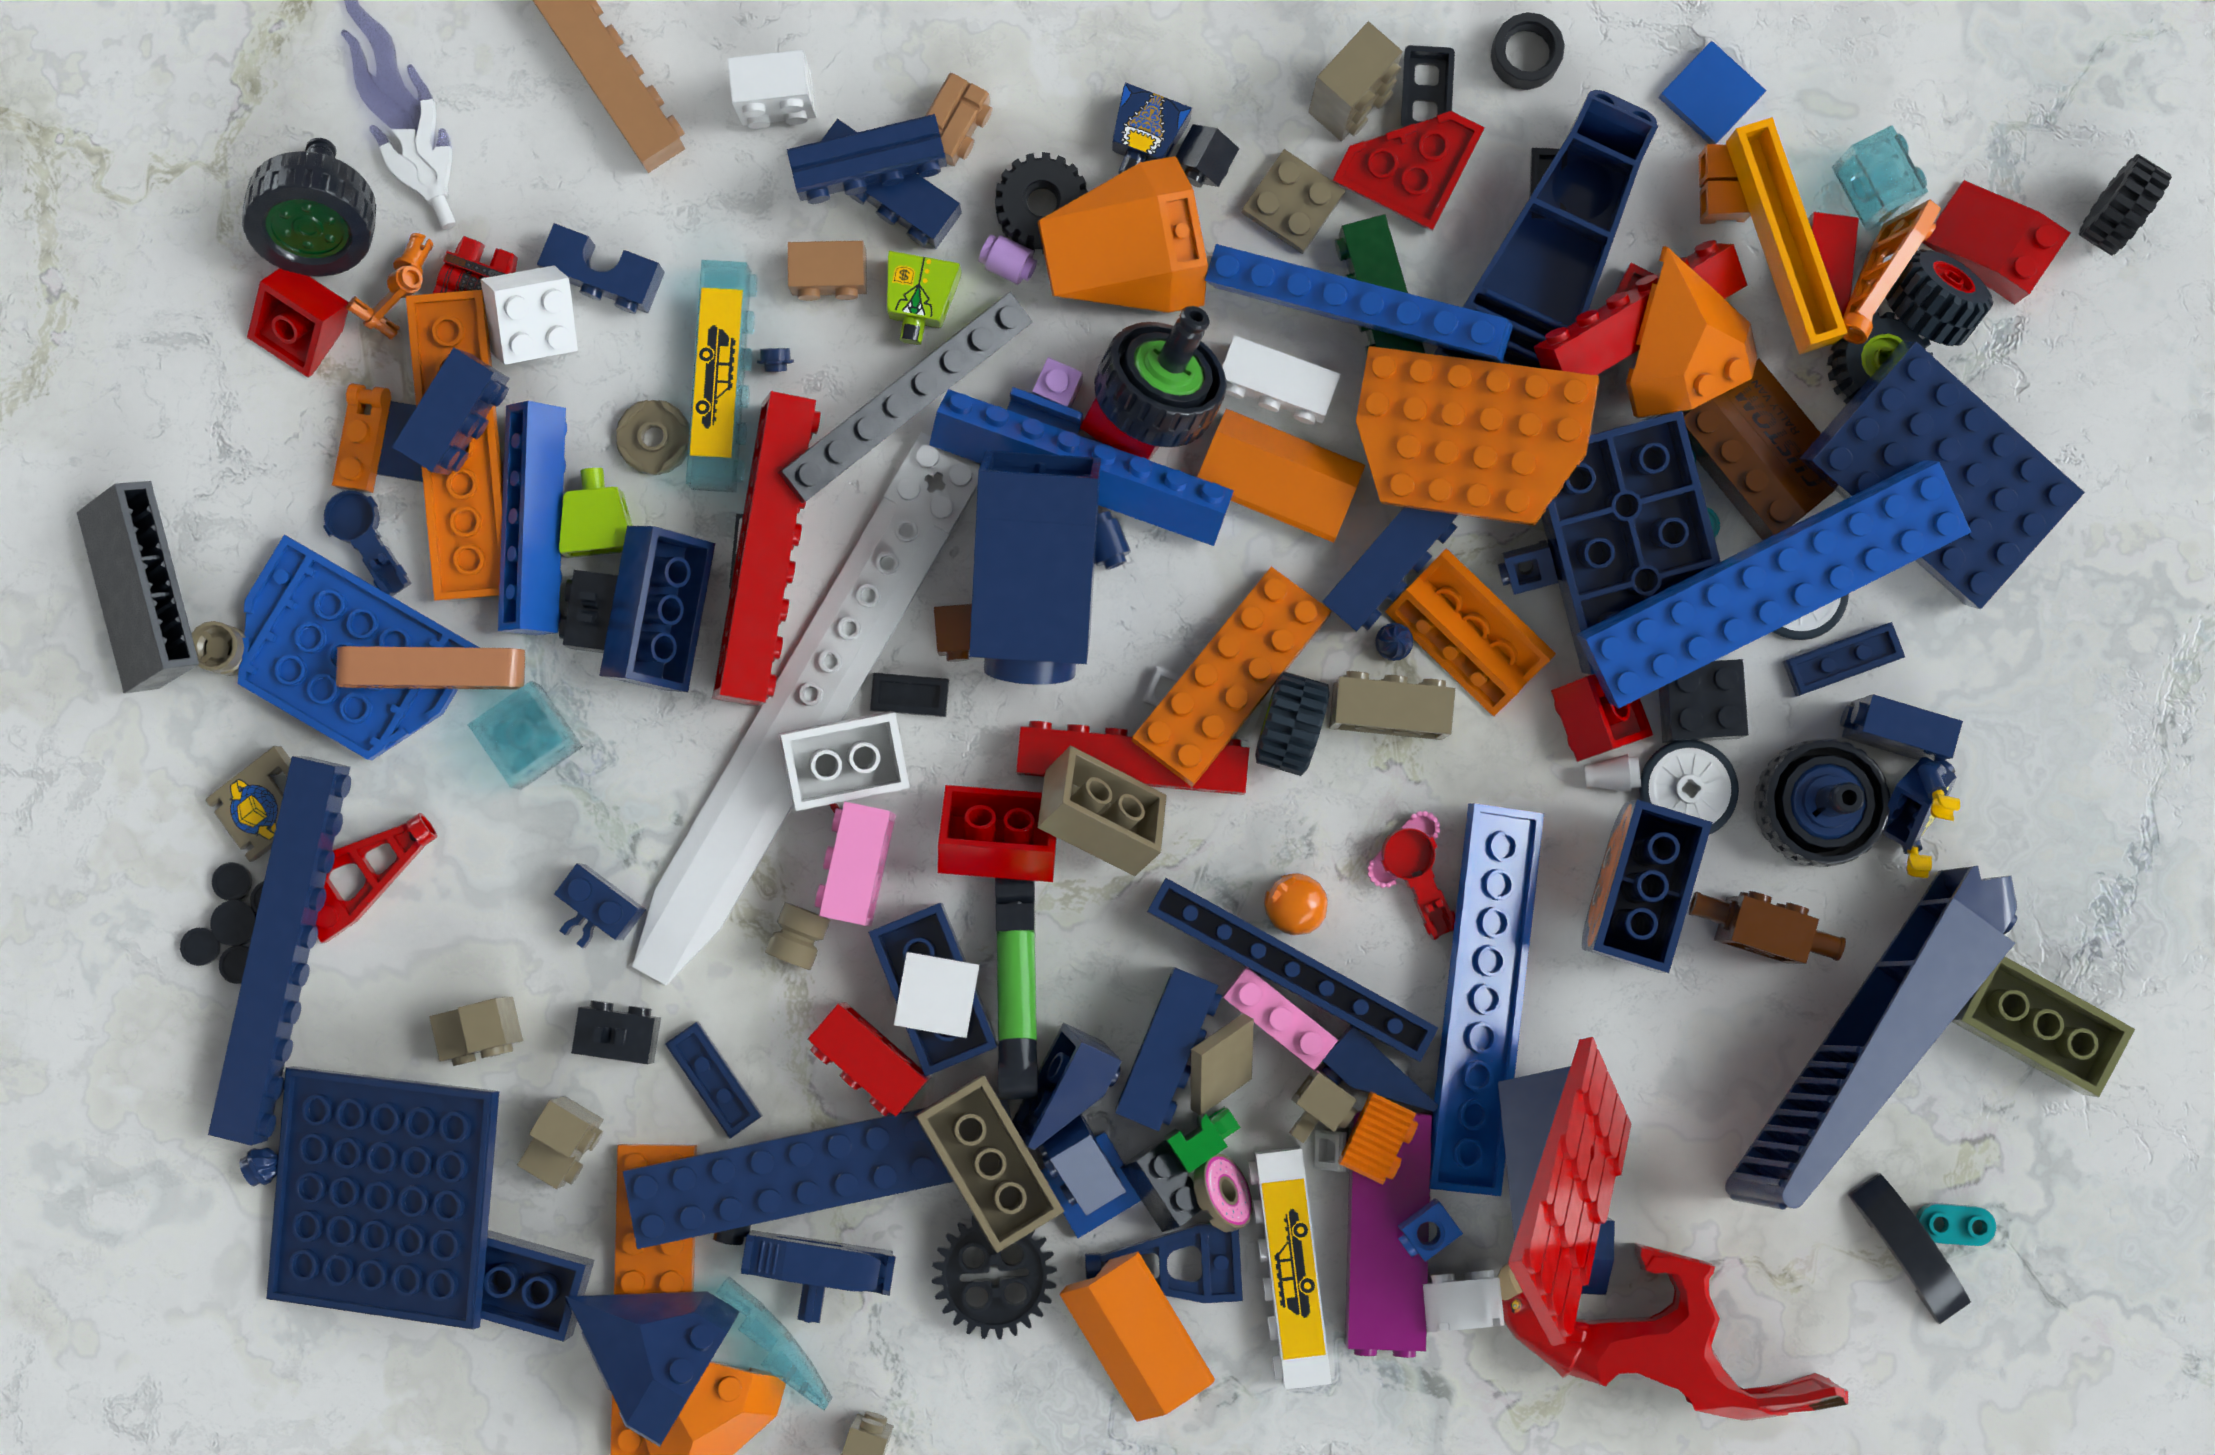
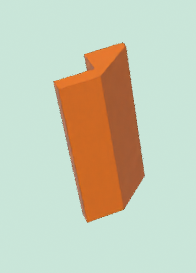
M1226 408L1197 477L1234 490L1231 498L1232 502L1334 543L1366 465Z
M1447 548L1385 611L1396 623L1407 627L1413 636V640L1493 717L1556 655L1540 637Z
M1139 1251L1110 1259L1096 1277L1066 1285L1059 1294L1136 1422L1167 1415L1212 1385L1215 1381L1214 1376Z

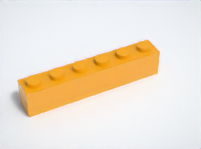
M1773 117L1736 128L1726 141V145L1798 353L1800 355L1835 344L1848 332Z

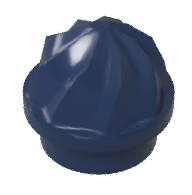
M1390 623L1378 631L1375 638V646L1383 658L1389 661H1399L1411 652L1413 636L1404 625Z
M268 1147L249 1150L247 1156L239 1161L241 1172L246 1181L253 1187L260 1183L262 1185L271 1183L277 1176L278 1154Z

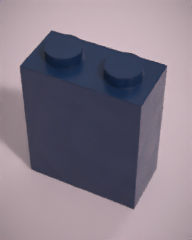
M1875 694L1851 702V705H1846L1840 720V726L1844 727L1842 738L1916 760L1928 757L1937 762L1953 758L1963 723L1962 720Z

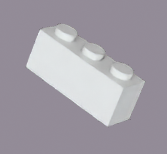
M1235 335L1222 366L1226 377L1227 395L1238 399H1243L1244 395L1259 400L1258 405L1262 408L1274 412H1279L1280 408L1294 413L1293 418L1310 425H1314L1315 421L1323 423L1341 375L1340 373Z

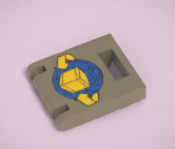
M273 746L205 800L210 807H214L221 802L223 803L214 813L240 850L246 849L251 844L254 846L245 854L249 862L257 860L272 848L283 792L270 775H278L283 771L287 777L291 762L290 757L282 746Z

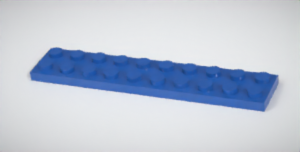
M1468 803L1434 1098L1438 1108L1433 1112L1431 1124L1429 1189L1492 1196L1502 1195L1506 1156L1498 1082L1515 1078L1544 813Z

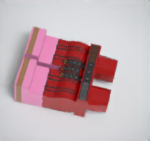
M463 236L455 253L446 252L443 260L445 263L438 274L436 286L432 294L482 290V278L515 273L518 257L513 253L496 248L490 266L479 262L485 245L477 240Z

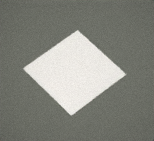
M907 952L894 1025L967 1038L979 965Z

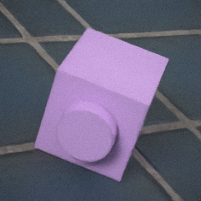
M1048 357L1032 393L1071 408L1083 383V372Z

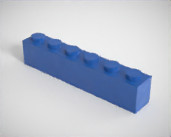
M533 401L506 405L498 631L535 636L559 632V622L561 619L559 608L560 585L562 583L559 543L564 473L566 470L564 458L565 436L567 433L566 408Z

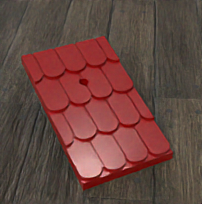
M1593 1037L1579 1039L1571 1066L1498 1082L1514 1233V1244L1508 1265L1551 1345L1566 1343L1567 1336L1573 1334L1582 1287L1589 1285L1600 1225L1605 1223L1608 1218L1615 1178L1622 1175L1632 1125Z

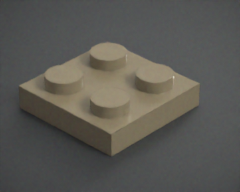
M1284 149L1244 205L1241 213L1303 254L1345 195L1346 190Z

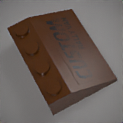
M1760 358L1756 361L1752 379L1701 404L1684 416L1691 448L1696 455V460L1762 541L1794 525L1835 491L1799 459L1819 437L1821 432Z

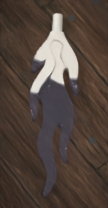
M344 0L347 12L369 40L376 60L375 77L369 71L361 43L347 30L341 31V35L350 46L356 88L362 101L374 115L395 133L402 145L403 153L400 155L394 149L389 138L377 126L371 125L369 127L370 132L378 142L386 166L404 185L423 196L429 205L433 206L443 230L453 228L456 225V221L446 200L449 198L448 182L452 166V146L449 134L444 128L439 129L438 140L434 149L436 109L431 92L420 78L412 64H409L407 72L418 92L417 100L407 90L399 73L396 49L391 35L360 6L358 0Z

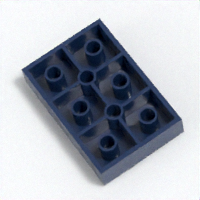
M1902 341L1799 458L1844 499L1923 460L1940 462L1971 533L1915 561L1962 603L1980 610L2085 493L1919 343Z
M1682 410L1590 435L1587 455L1580 465H1577L1561 491L1550 502L1541 517L1581 672L1592 675L1595 673L1576 636L1577 633L1721 562Z

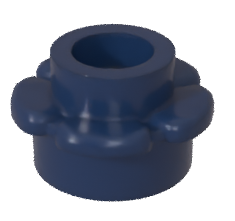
M790 348L760 349V360H757V364H764L765 372L787 371V364L794 363V359H791Z

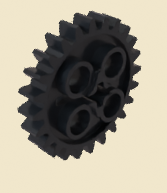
M973 1215L972 1227L969 1229L963 1223H957L960 1235L958 1237L950 1233L945 1235L951 1246L950 1248L938 1246L937 1251L945 1259L944 1261L933 1262L932 1265L935 1269L942 1271V1275L932 1278V1283L943 1285V1289L935 1295L936 1300L946 1298L948 1300V1303L942 1309L943 1314L954 1310L957 1314L953 1320V1325L956 1326L963 1320L967 1321V1334H970L976 1326L981 1327L982 1339L987 1337L989 1329H995L996 1336L1000 1340L1003 1336V1328L1007 1327L1014 1336H1017V1323L1022 1322L1030 1329L1032 1325L1029 1315L1033 1313L1042 1318L1044 1314L1038 1304L1040 1302L1051 1304L1052 1299L1044 1293L1045 1289H1053L1057 1286L1055 1282L1047 1279V1275L1057 1272V1267L1046 1265L1045 1263L1054 1253L1053 1251L1042 1252L1040 1249L1046 1242V1237L1034 1240L1032 1238L1034 1230L1016 1241L1015 1243L1023 1249V1257L1018 1263L1008 1264L1002 1259L1001 1251L996 1253L992 1249ZM972 1246L980 1248L985 1255L984 1262L976 1268L968 1267L962 1259L964 1251ZM990 1265H998V1270L1001 1272L1023 1268L1029 1270V1274L1026 1276L999 1278L998 1285H991V1280L988 1278L965 1282L960 1280L962 1274L988 1273ZM1013 1282L1023 1284L1027 1290L1025 1298L1018 1303H1011L1004 1295L1006 1287ZM974 1286H981L988 1293L986 1303L979 1307L970 1305L965 1297L967 1291Z

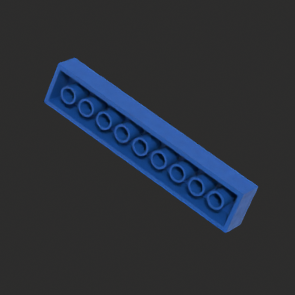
M1923 460L1577 633L1576 636L1608 703L1621 708L1971 533V530L1940 462Z

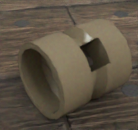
M216 621L204 622L196 627L191 634L199 661L198 666L226 676L238 675L239 665L242 662L244 652L242 638H246L244 632L241 629Z
M785 902L777 920L782 929L781 931L773 932L765 953L798 967L811 970L818 952L814 942L824 939L831 920Z

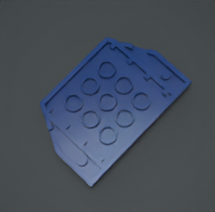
M284 534L245 598L244 613H246L244 635L246 638H242L244 652L242 662L239 665L237 684L365 759L372 761L443 715L458 689L337 687V647H480Z

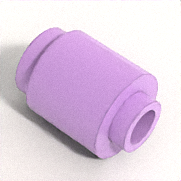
M990 235L987 238L978 260L985 265L986 270L1017 285L1023 279L1029 281L1037 265V260L1033 259L1034 250L1002 235L999 237Z

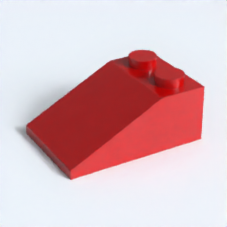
M1964 180L1934 222L1936 224L1935 230L1922 243L1933 251L1947 255L1962 263L1975 273L1987 287L2015 305L2031 293L2071 232L2037 210Z

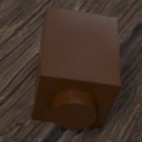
M972 604L934 607L937 653L939 656H946L947 662L969 660Z

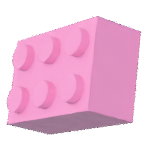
M845 801L843 809H836L832 823V831L837 833L835 846H828L823 869L829 870L826 885H819L815 900V907L821 908L819 916L872 926L896 814L888 810Z

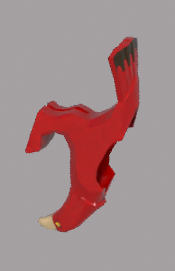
M1635 1243L1634 1251L1640 1264V1269L1653 1274H1668L1675 1289L1673 1302L1661 1312L1649 1317L1608 1318L1590 1321L1576 1318L1573 1334L1567 1336L1566 1343L1551 1345L1508 1263L1499 1271L1497 1278L1500 1279L1505 1325L1515 1339L1551 1366L1562 1378L1571 1375L1606 1387L1618 1374L1638 1373L1678 1389L1684 1394L1686 1401L1693 1405L1695 1411L1743 1421L1785 1416L1792 1412L1816 1411L1848 1405V1390L1817 1373L1772 1386L1743 1389L1737 1385L1723 1368L1712 1348V1342L1720 1318L1710 1297L1709 1279L1714 1274L1715 1266L1709 1262Z

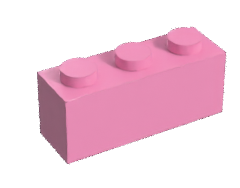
M1244 967L1222 995V998L1242 1014L1244 1013L1253 1018L1254 1023L1314 1071L1338 1042V1039L1248 967Z

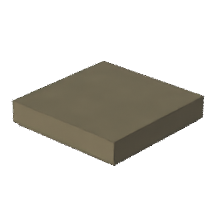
M1243 1013L1191 1049L1190 1106L1193 1112L1200 1116L1252 1079L1253 1018Z

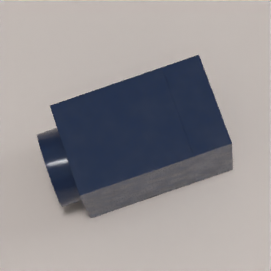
M986 450L978 470L969 657L984 658V673L988 676L1019 684H1057L1070 681L1076 676V664L1087 665L1091 634L1101 458Z

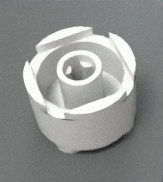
M1494 1270L1464 1273L1465 1281H1456L1455 1273L1428 1276V1284H1423L1427 1332H1438V1327L1439 1331L1504 1326L1500 1279L1494 1277Z

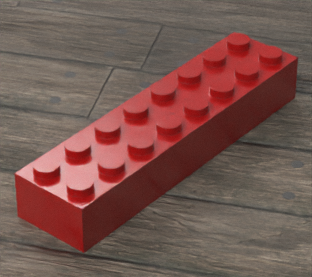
M770 391L761 404L712 699L757 707L766 703V699L774 695L777 675L771 674L772 663L775 659L779 660L783 645V637L777 636L778 627L782 621H786L789 609V599L783 598L784 591L787 585L793 582L796 566L795 561H790V555L794 546L798 547L802 531V524L796 523L797 513L799 514L800 509H804L806 502L801 503L778 472L809 449V442L813 434L818 432L821 412L815 411L816 400Z

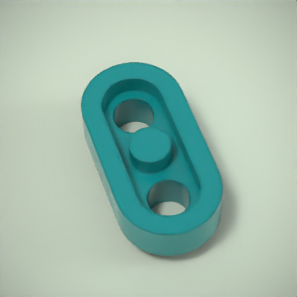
M1929 1203L1922 1206L1916 1214L1917 1219L1935 1243L1983 1246L1989 1243L1996 1233V1221L1993 1215L1988 1210L1977 1206ZM1942 1217L1944 1226L1941 1230L1936 1231L1933 1226L1934 1220ZM1976 1220H1980L1982 1222V1230L1975 1234L1972 1230V1224Z

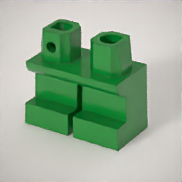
M1225 1106L1210 1116H1207L1206 1113L1201 1116L1198 1115V1128L1186 1136H1183L1176 1128L1163 1136L1188 1173L1227 1148L1228 1146L1223 1139L1241 1128L1230 1110L1225 1108Z

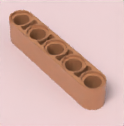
M337 647V687L524 689L525 650Z

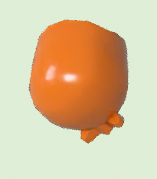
M1295 873L1280 876L1281 879L1274 883L1270 892L1266 890L1264 899L1266 914L1272 924L1283 933L1294 936L1309 934L1319 928L1326 918L1328 906L1326 892L1319 882L1307 875Z

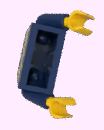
M1922 757L1897 783L1887 805L1890 812L1887 826L1882 834L1901 844L1903 853L1908 855L1906 871L1912 877L1928 878L1929 871L1932 869V856L1919 855V852L1922 850L1920 840L1922 835L1935 818L1954 821L1953 812L1960 809V799L1949 796L1957 777L1954 767L1946 760L1937 762L1928 757Z

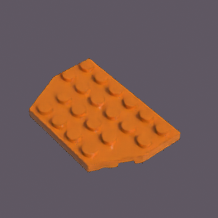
M1369 346L1356 424L1380 502L1386 505L1535 526L1546 511L1547 506L1561 491L1577 465H1580L1587 455L1599 376Z

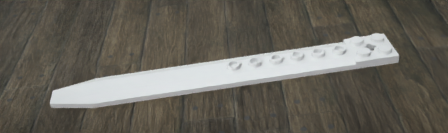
M923 432L920 433L883 496L884 498L776 681L773 697L766 699V703L762 705L654 891L632 967L664 985H667L722 929L793 806L779 733L838 722L844 719L977 490L980 465L967 458L930 446L931 437ZM942 475L941 481L946 485L943 491L940 489H936L933 493L927 491L929 484L926 482V479L929 476Z

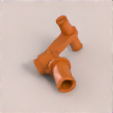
M420 233L411 234L401 257L396 258L393 262L395 271L387 279V286L390 292L374 308H371L356 296L349 301V305L346 307V310L364 321V326L369 329H377L390 340L397 335L400 327L385 318L384 315L401 298H406V296L414 294L421 288L423 282L422 266L433 248V242L430 239L426 241L425 245H422L426 236Z

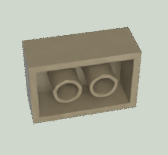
M1368 21L1317 76L1308 113L1341 142L1349 133L1352 136L1357 135L1368 122L1366 116L1374 106L1377 109L1382 108L1392 96L1393 91L1391 89L1396 84L1397 79L1395 77L1401 70L1399 62L1403 51Z
M1346 671V675H1343V677L1339 676L1333 684L1329 729L1443 740L1452 734L1456 688L1446 687V681L1439 679H1423V682L1419 684L1407 683L1408 677L1385 675L1384 679L1371 680L1369 679V673Z
M1069 746L1045 771L1037 828L1136 876L1161 853L1167 795Z

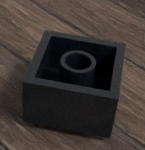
M1743 659L1713 661L1659 688L1662 743L1730 740L1749 736Z

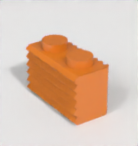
M1370 1091L1339 1157L1338 1163L1382 1185L1386 1177L1392 1180L1402 1161V1158L1397 1156L1403 1142L1407 1144L1411 1142L1417 1130L1418 1123L1413 1121L1416 1113Z

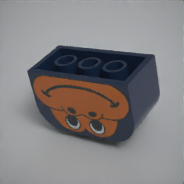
M1638 799L1626 802L1619 811L1607 844L1583 929L1582 949L1657 973H1669L1713 822Z

